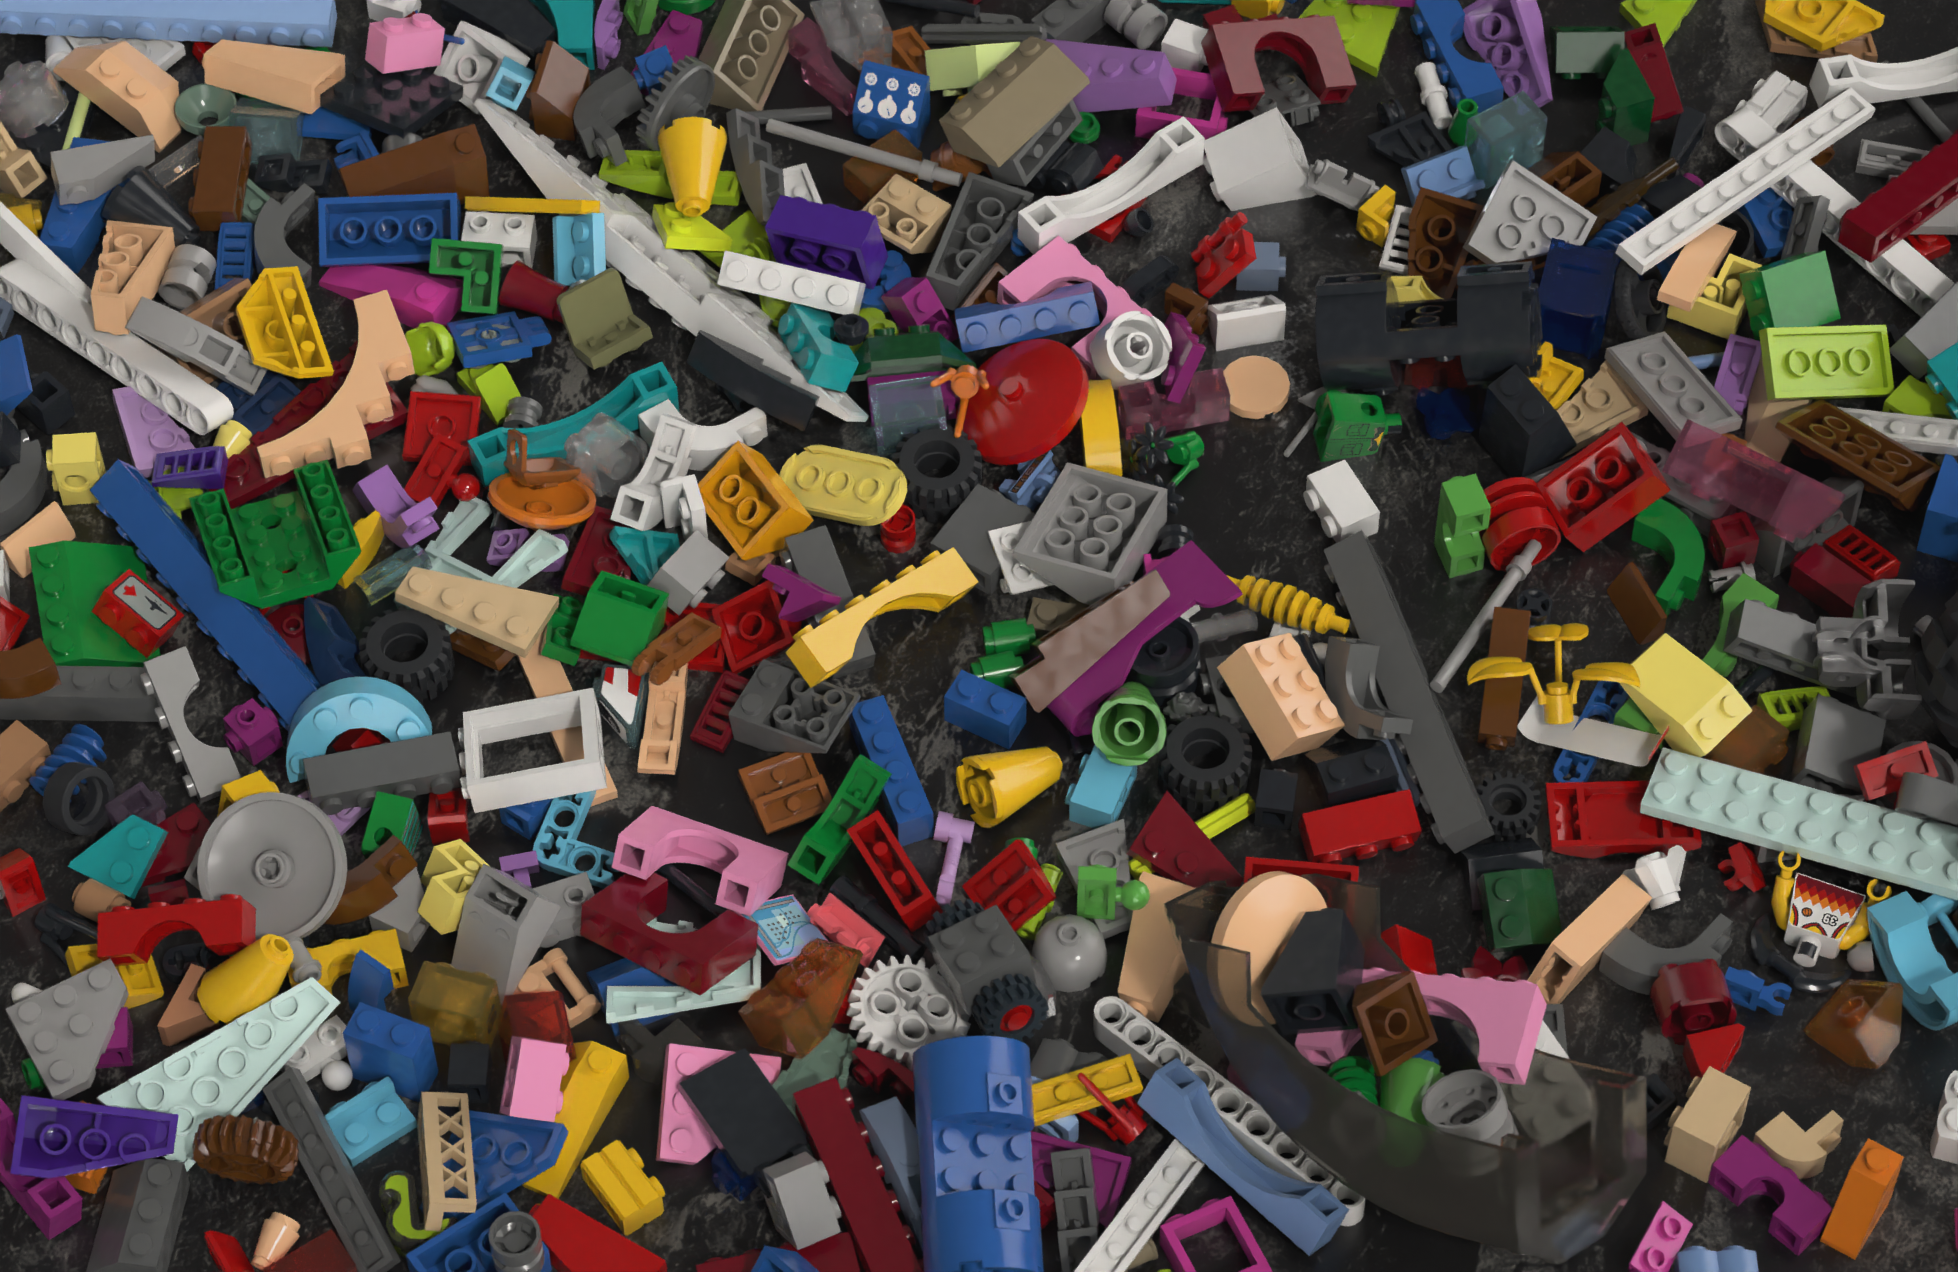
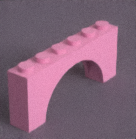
M1376 967L1369 970L1363 969L1362 983L1402 972H1390ZM1414 971L1429 1015L1455 1020L1465 1025L1478 1036V1063L1482 1071H1486L1496 1077L1499 1083L1525 1085L1547 1006L1538 985L1526 980L1509 982L1497 981L1490 977L1473 979L1461 978L1453 974H1443L1441 976L1426 975ZM1359 1025L1358 1029L1302 1033L1297 1035L1295 1046L1306 1065L1331 1067L1334 1062L1347 1056L1352 1047L1362 1038Z

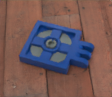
M515 311L447 323V330L453 337L455 351L464 369H478L487 366V364L499 362L512 363L522 358L533 357L532 347L547 345L552 340L541 317L518 319Z

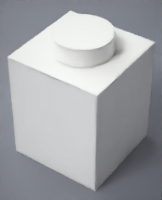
M1176 18L1174 19L1161 45V52H1165L1171 67L1201 72L1204 65L1208 66L1201 45V41L1208 31L1207 29Z

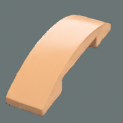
M655 661L652 669L649 671V677L654 666H656V664H659V662ZM688 663L677 671H673L669 680L665 683L663 682L660 686L651 683L650 678L648 679L649 694L644 734L640 743L638 773L675 775L683 731Z

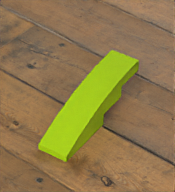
M624 150L628 161L617 167L607 157L603 159L598 174L601 180L635 191L673 199L660 151ZM719 171L711 204L738 206L742 188L736 171Z

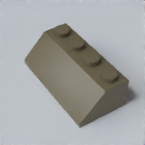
M725 0L699 57V60L712 68L715 76V86L710 103L729 109L737 108L744 112L762 111L805 14L789 0Z
M1030 36L1004 61L1000 62L988 76L977 83L962 100L953 105L939 122L953 152L999 168L1090 83V80L1054 43Z

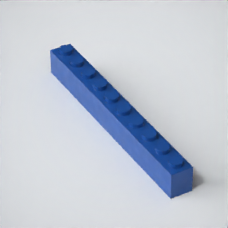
M118 459L90 489L91 493L98 500L97 508L110 519L113 518L119 524L116 527L118 533L129 542L133 541L138 547L136 554L150 566L153 565L158 570L156 574L157 579L167 588L174 589L179 595L176 598L179 605L189 613L196 615L199 619L196 622L197 626L206 635L214 637L219 642L217 645L218 651L228 660L235 661L240 667L237 670L240 677L248 684L255 685L260 691L258 698L268 708L275 709L281 717L278 721L289 731L291 721L300 705L313 692L321 688L318 679L256 606L219 591L206 549L143 474L136 467Z

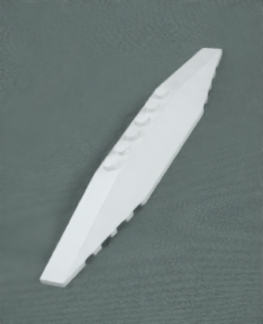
M476 99L474 103L476 108L547 199L600 201V213H604L606 265L625 275V281L630 286L646 293L649 296L648 301L653 306L667 311L672 316L671 320L675 325L689 330L696 337L698 332L702 330L764 359L763 365L791 377L790 383L820 396L817 406L846 422L867 421L869 416L846 393L807 383L779 333L777 334L770 327L773 320L738 289L717 285L719 273L692 250L665 249L652 216L624 193L619 195L608 191L605 188L608 184L607 181L601 180L598 174H593L592 177H589L577 168L580 164L579 160L572 155L564 158L553 148L555 143L545 135L538 136L529 128L530 124L508 108L501 107L492 100ZM558 213L560 216H578V215H583V214H562V213Z

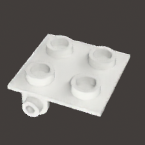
M1031 521L987 532L1004 578L1000 579V587L1003 593L1009 592L1010 595H1015L1054 585L1013 557V551Z

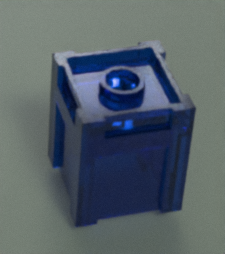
M1552 238L1539 287L1543 332L1541 346L1546 341L1551 343L1553 348L1585 354L1587 359L1599 358L1614 296L1615 274L1620 261V256L1616 254V251L1593 249Z

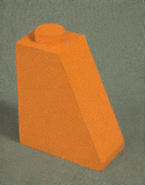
M1868 1138L1849 1170L1820 1242L1854 1260L1857 1258L1891 1200L1904 1158L1902 1155Z

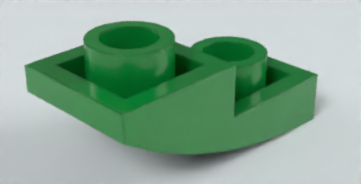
M553 594V596L559 597V606L545 626L541 655L575 666L580 656V649L570 646V642L584 603L571 596L563 597Z

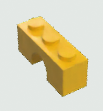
M396 928L387 931L376 930L366 936L354 939H338L329 945L306 948L311 957L318 960L322 966V976L317 982L331 994L332 986L336 979L344 974L351 973L355 956L360 950H363L390 969L394 989L409 985ZM290 966L288 970V976L291 988H293L300 983H297L294 980V971Z

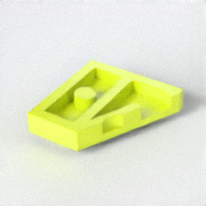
M669 202L665 205L654 204L652 218L665 249L730 251L732 238L702 216L688 217L676 209L674 202Z

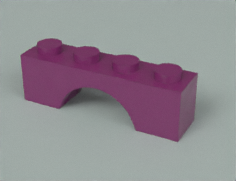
M0 1098V1181L46 1238L51 1240L81 1220L82 1197L65 1176L47 1179L10 1174L17 1123L12 1111Z

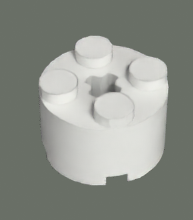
M1129 311L1102 327L1095 335L1093 341H1091L1089 350L1094 368L1103 380L1110 379L1112 388L1115 390H1129L1144 385L1166 369L1169 363V355L1172 351V340L1167 328L1159 319L1142 314L1140 311Z

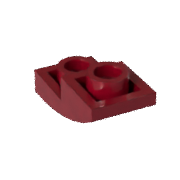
M860 1047L852 1051V1073L862 1086L867 1087L869 1085L878 1095L889 1087L892 1095L897 1097L900 1103L907 1102L915 1110L912 1071L880 1053Z

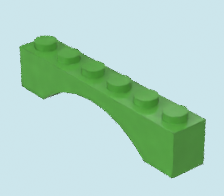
M1744 572L1722 596L1718 615L1719 634L1714 645L1702 660L1723 677H1727L1731 673L1738 657L1723 651L1730 612L1744 599L1761 601L1767 607L1775 610L1779 600L1778 594ZM1631 697L1615 714L1613 725L1661 735ZM1665 739L1662 740L1658 747L1659 749H1662L1667 744Z

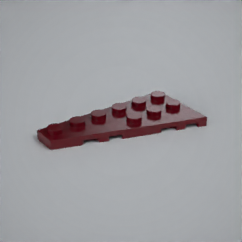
M358 340L349 347L350 352L340 362L335 360L332 363L333 376H325L317 383H310L273 417V423L265 431H258L250 438L251 443L241 453L233 454L228 459L224 491L231 509L295 478L293 470L284 475L265 478L257 447L281 438L299 428L327 406L342 387L353 366ZM388 382L385 384L390 394L393 416L377 423L363 425L368 440L407 422L408 410ZM206 489L207 492H212V491L219 490V489Z

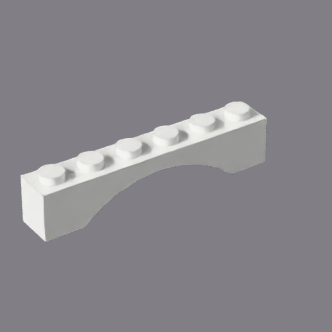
M1958 46L1925 59L1903 63H1874L1861 60L1851 54L1822 58L1817 62L1809 85L1819 108L1850 87L1870 104L1958 91Z
M1183 116L1157 131L1131 160L1102 181L1072 194L1045 196L1018 212V239L1033 255L1058 235L1067 243L1202 165L1205 138Z

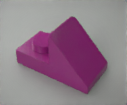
M768 563L762 577L774 583L773 590L787 596L779 614V619L799 622L839 605L842 599L785 567Z

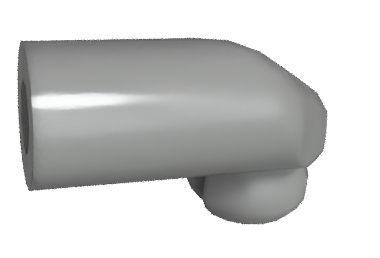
M427 375L416 378V383L411 387V391L459 395L446 380Z

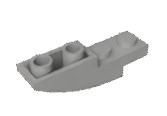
M143 296L140 298L125 326L126 329L185 362L190 361L250 396L255 394L268 370L253 364L250 353L242 348V344L178 311Z

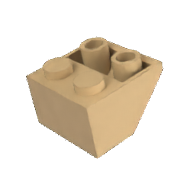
M895 174L862 210L876 215L884 239L910 254L932 253L937 248L952 214V205L902 176Z

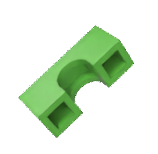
M1476 473L1464 477L1456 476L1441 483L1434 546L1449 578L1483 569L1486 549L1479 531L1489 527L1491 506Z

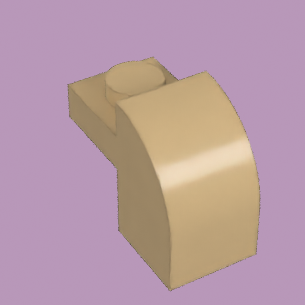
M0 121V189L10 196L23 198L48 178L32 152L17 148Z
M1832 1110L1805 1132L1782 1111L1755 1133L1753 1142L1762 1145L1768 1152L1769 1157L1779 1165L1786 1166L1794 1171L1799 1180L1807 1179L1823 1171L1827 1154L1833 1151L1842 1139L1840 1132L1844 1120Z

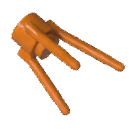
M962 365L956 370L948 368L946 373L930 382L931 387H936L950 380L952 391L960 397L954 431L955 438L961 436L969 398L977 393L980 385L983 389L989 388L988 381L985 378L986 372L984 370L978 371V369L970 365Z

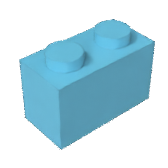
M1094 745L1091 754H1085L1081 760L1078 774L1081 775L1077 784L1072 783L1070 785L1065 804L1069 805L1070 821L1096 829L1117 821L1136 779L1137 765L1123 766L1112 763Z

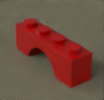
M237 894L222 895L220 900L216 901L189 898L185 899L183 904L170 905L166 902H152L147 905V908L134 909L130 906H116L112 908L111 912L98 913L97 957L103 962L111 958L115 967L148 963L152 951L162 939L182 930L199 932L205 945L219 956L236 954L256 941V908L241 895Z

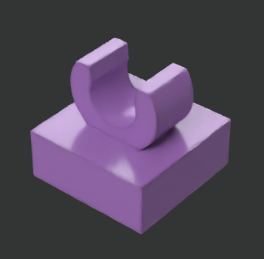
M536 850L499 857L501 871L531 888L529 874L539 872Z

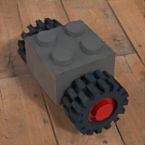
M966 899L964 904L961 900L954 901V907L952 908L949 904L942 906L945 911L941 914L936 911L932 915L935 921L928 920L926 924L928 930L923 932V936L926 939L924 942L933 955L936 968L967 1015L975 1013L974 1018L986 1036L1007 1037L1023 1042L1022 1037L1025 1035L1029 1039L1033 1037L1032 1030L1034 1028L1040 1030L1043 1026L1040 1020H1047L1048 1014L1046 1011L1049 1010V1006L1035 985L1037 982L1028 950L997 905H994L984 910L978 902L973 903L969 899Z

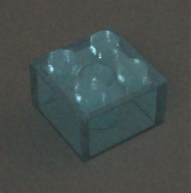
M1524 91L1467 119L1464 146H1467L1476 179L1484 180V188L1486 190L1497 184L1506 165L1512 160L1528 169L1542 159L1548 117Z

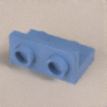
M1467 146L1454 148L1401 169L1412 207L1421 187L1463 200L1475 197L1476 191L1485 187L1484 180L1476 179Z

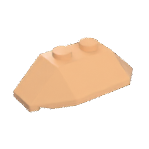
M119 41L77 47L54 67V73L137 137L153 135L155 150L158 153L181 133V125L175 114V103L179 97L178 81L128 42Z

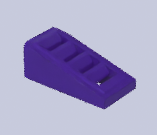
M210 446L156 454L152 486L223 489L228 465L225 446ZM165 465H172L170 474L163 475ZM179 465L185 466L184 472L178 473ZM198 466V470L192 471V467Z

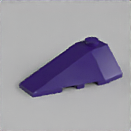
M21 1095L10 1174L51 1179L172 1155L174 1153L179 1115Z

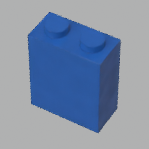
M359 1002L343 1031L353 1078L370 1084L374 1081H381L385 1077H390L394 1083L397 1095L420 1103L421 1092L429 1091L439 1073L430 1028Z

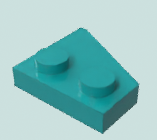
M614 526L609 533L610 540L640 583L646 586L664 563L680 548L678 534L650 530L641 531L635 528Z
M132 814L70 861L68 867L135 899L169 832Z

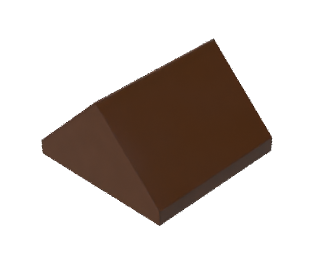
M1406 971L1356 985L1352 1009L1376 1076L1385 1075L1438 1041L1414 971Z

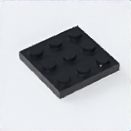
M365 62L320 94V106L388 135H397L404 139L407 134L415 133L463 98V86L450 81L446 77L435 75L421 68L382 74L370 63Z

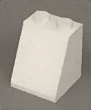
M1277 107L1204 141L1206 155L1203 156V163L1207 172L1213 175L1214 181L1210 183L1212 192L1217 201L1223 200L1231 211L1317 195L1314 191L1306 188L1309 165L1302 143Z

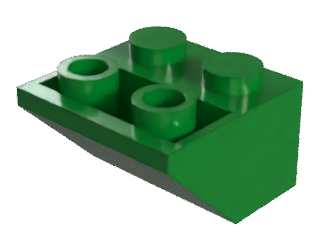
M601 570L588 591L571 638L570 646L620 662L624 665L632 666L638 654L640 655L648 647V644L658 637L663 629L669 593Z

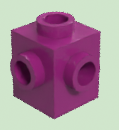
M253 698L243 705L235 706L223 718L226 734L223 737L226 744L234 753L240 751L253 766L283 746L276 716L267 706L261 708Z

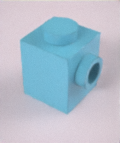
M505 56L488 88L486 96L490 97L497 105L516 111L533 79L535 71Z

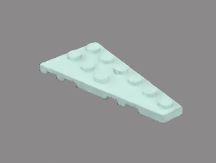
M311 977L253 1011L237 1018L228 1025L178 1051L153 1067L137 1074L128 1081L105 1092L96 1099L104 1106L178 1114L174 1153L162 1156L164 1160L184 1162L186 1171H188L196 1162L193 1160V1141L199 1124L203 1123L205 1119H213L214 1116L218 1115L226 1117L230 1114L237 1117L340 1004V1001Z

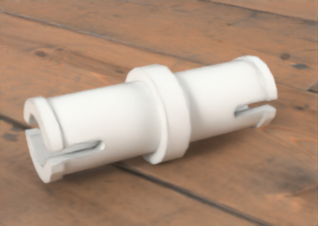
M1432 62L1422 63L1414 71L1422 91L1420 94L1421 102L1424 106H1427L1430 118L1437 129L1447 128L1453 116L1446 101L1448 97L1446 88L1440 83L1435 64Z

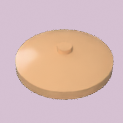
M1282 871L1263 873L1252 878L1238 889L1224 907L1211 940L1209 975L1217 1000L1231 1016L1254 1025L1276 1024L1274 1017L1261 996V988L1305 912L1320 911L1327 908L1319 890L1308 880Z

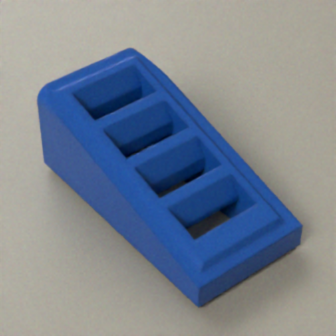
M222 222L220 224L215 290L234 279L225 278V275H243V278H248L252 283L255 230L253 223ZM229 250H245V252H229ZM227 263L244 264V265H227Z

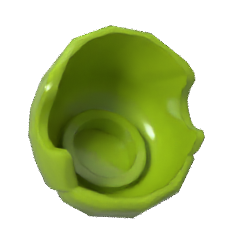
M432 321L420 323L417 328L406 332L405 337L412 353L416 375L430 376L439 374L452 364L455 354L454 341L444 325Z

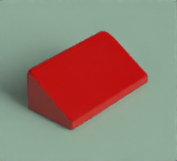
M212 1230L205 1232L204 1237L208 1251L220 1272H255L235 1237Z

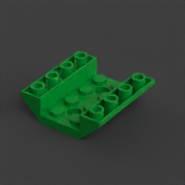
M328 459L293 469L298 491L280 494L259 502L231 509L224 488L189 498L221 593L264 609L331 590L360 555L361 548ZM275 525L278 526V527L273 528V529H267V528L270 527V526H275ZM290 569H293V570H294V571L289 572V573H282L283 571H286V570H290Z

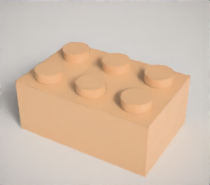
M1291 633L1243 644L1217 667L1271 761L1317 749L1345 726L1335 705L1330 701L1319 682L1318 676L1311 669L1301 652L1299 644L1294 640Z

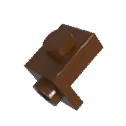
M1172 282L1165 291V313L1169 315L1170 312L1184 315L1192 327L1191 333L1202 335L1210 322L1208 300L1197 295L1193 290L1183 288Z

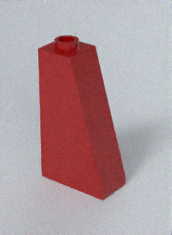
M548 1194L541 1204H535L529 1212V1215L536 1219L540 1227L542 1241L549 1249L551 1264L558 1272H667L666 1260L551 1194Z

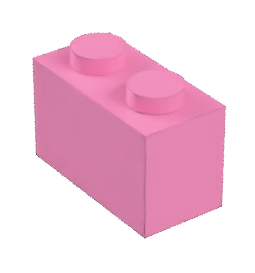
M416 13L412 17L400 19L387 17L383 21L369 23L365 60L382 74L439 66L441 64L445 28L434 21L430 15L424 13Z
M512 1036L500 1113L513 1117L548 1122L555 1121V1115L560 1113L563 1105V1092L559 1090L561 1077L566 1075L569 1067V1053L566 1052L567 1045Z

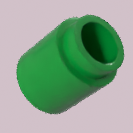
M1026 618L991 622V626L982 627L986 656L1010 650L1013 651L1015 656L1030 654V646L1036 641L1034 624L1027 625Z
M1012 650L978 657L976 662L969 663L971 674L1004 689L1016 687L1009 678V675L1024 667L1021 656L1015 657Z

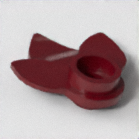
M1479 946L1473 955L1472 967L1461 970L1463 978L1478 979L1479 977H1490L1497 981L1515 982L1516 980L1527 981L1530 977L1526 962L1521 955L1513 956L1502 964L1482 946Z

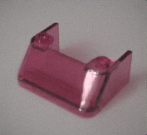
M1687 419L1662 472L1692 485L1689 492L1709 501L1713 495L1768 522L1769 525L1776 527L1773 534L1792 543L1796 537L1804 539L1840 508L1846 496L1842 492Z

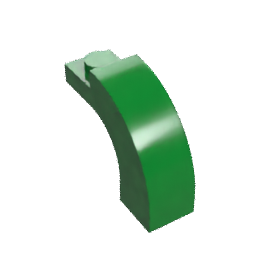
M1659 498L1638 514L1634 522L1631 540L1659 553L1670 568L1669 574L1655 595L1668 617L1671 610H1679L1684 598L1691 601L1695 600L1700 587L1705 551L1701 535L1689 517L1673 504Z
M860 754L822 816L803 836L787 865L819 885L837 865L853 842L847 830L871 814L879 801L878 797L892 773Z

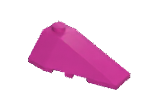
M384 264L332 266L320 279L319 285L352 301L356 298L387 290L399 322L415 329L420 323L431 321L446 327L447 323L450 322L462 306L464 281L452 276L433 275L429 273V270Z

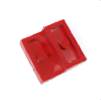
M1016 839L962 885V888L973 903L978 902L984 910L997 905L1015 932L1057 898L1040 865L1024 841Z

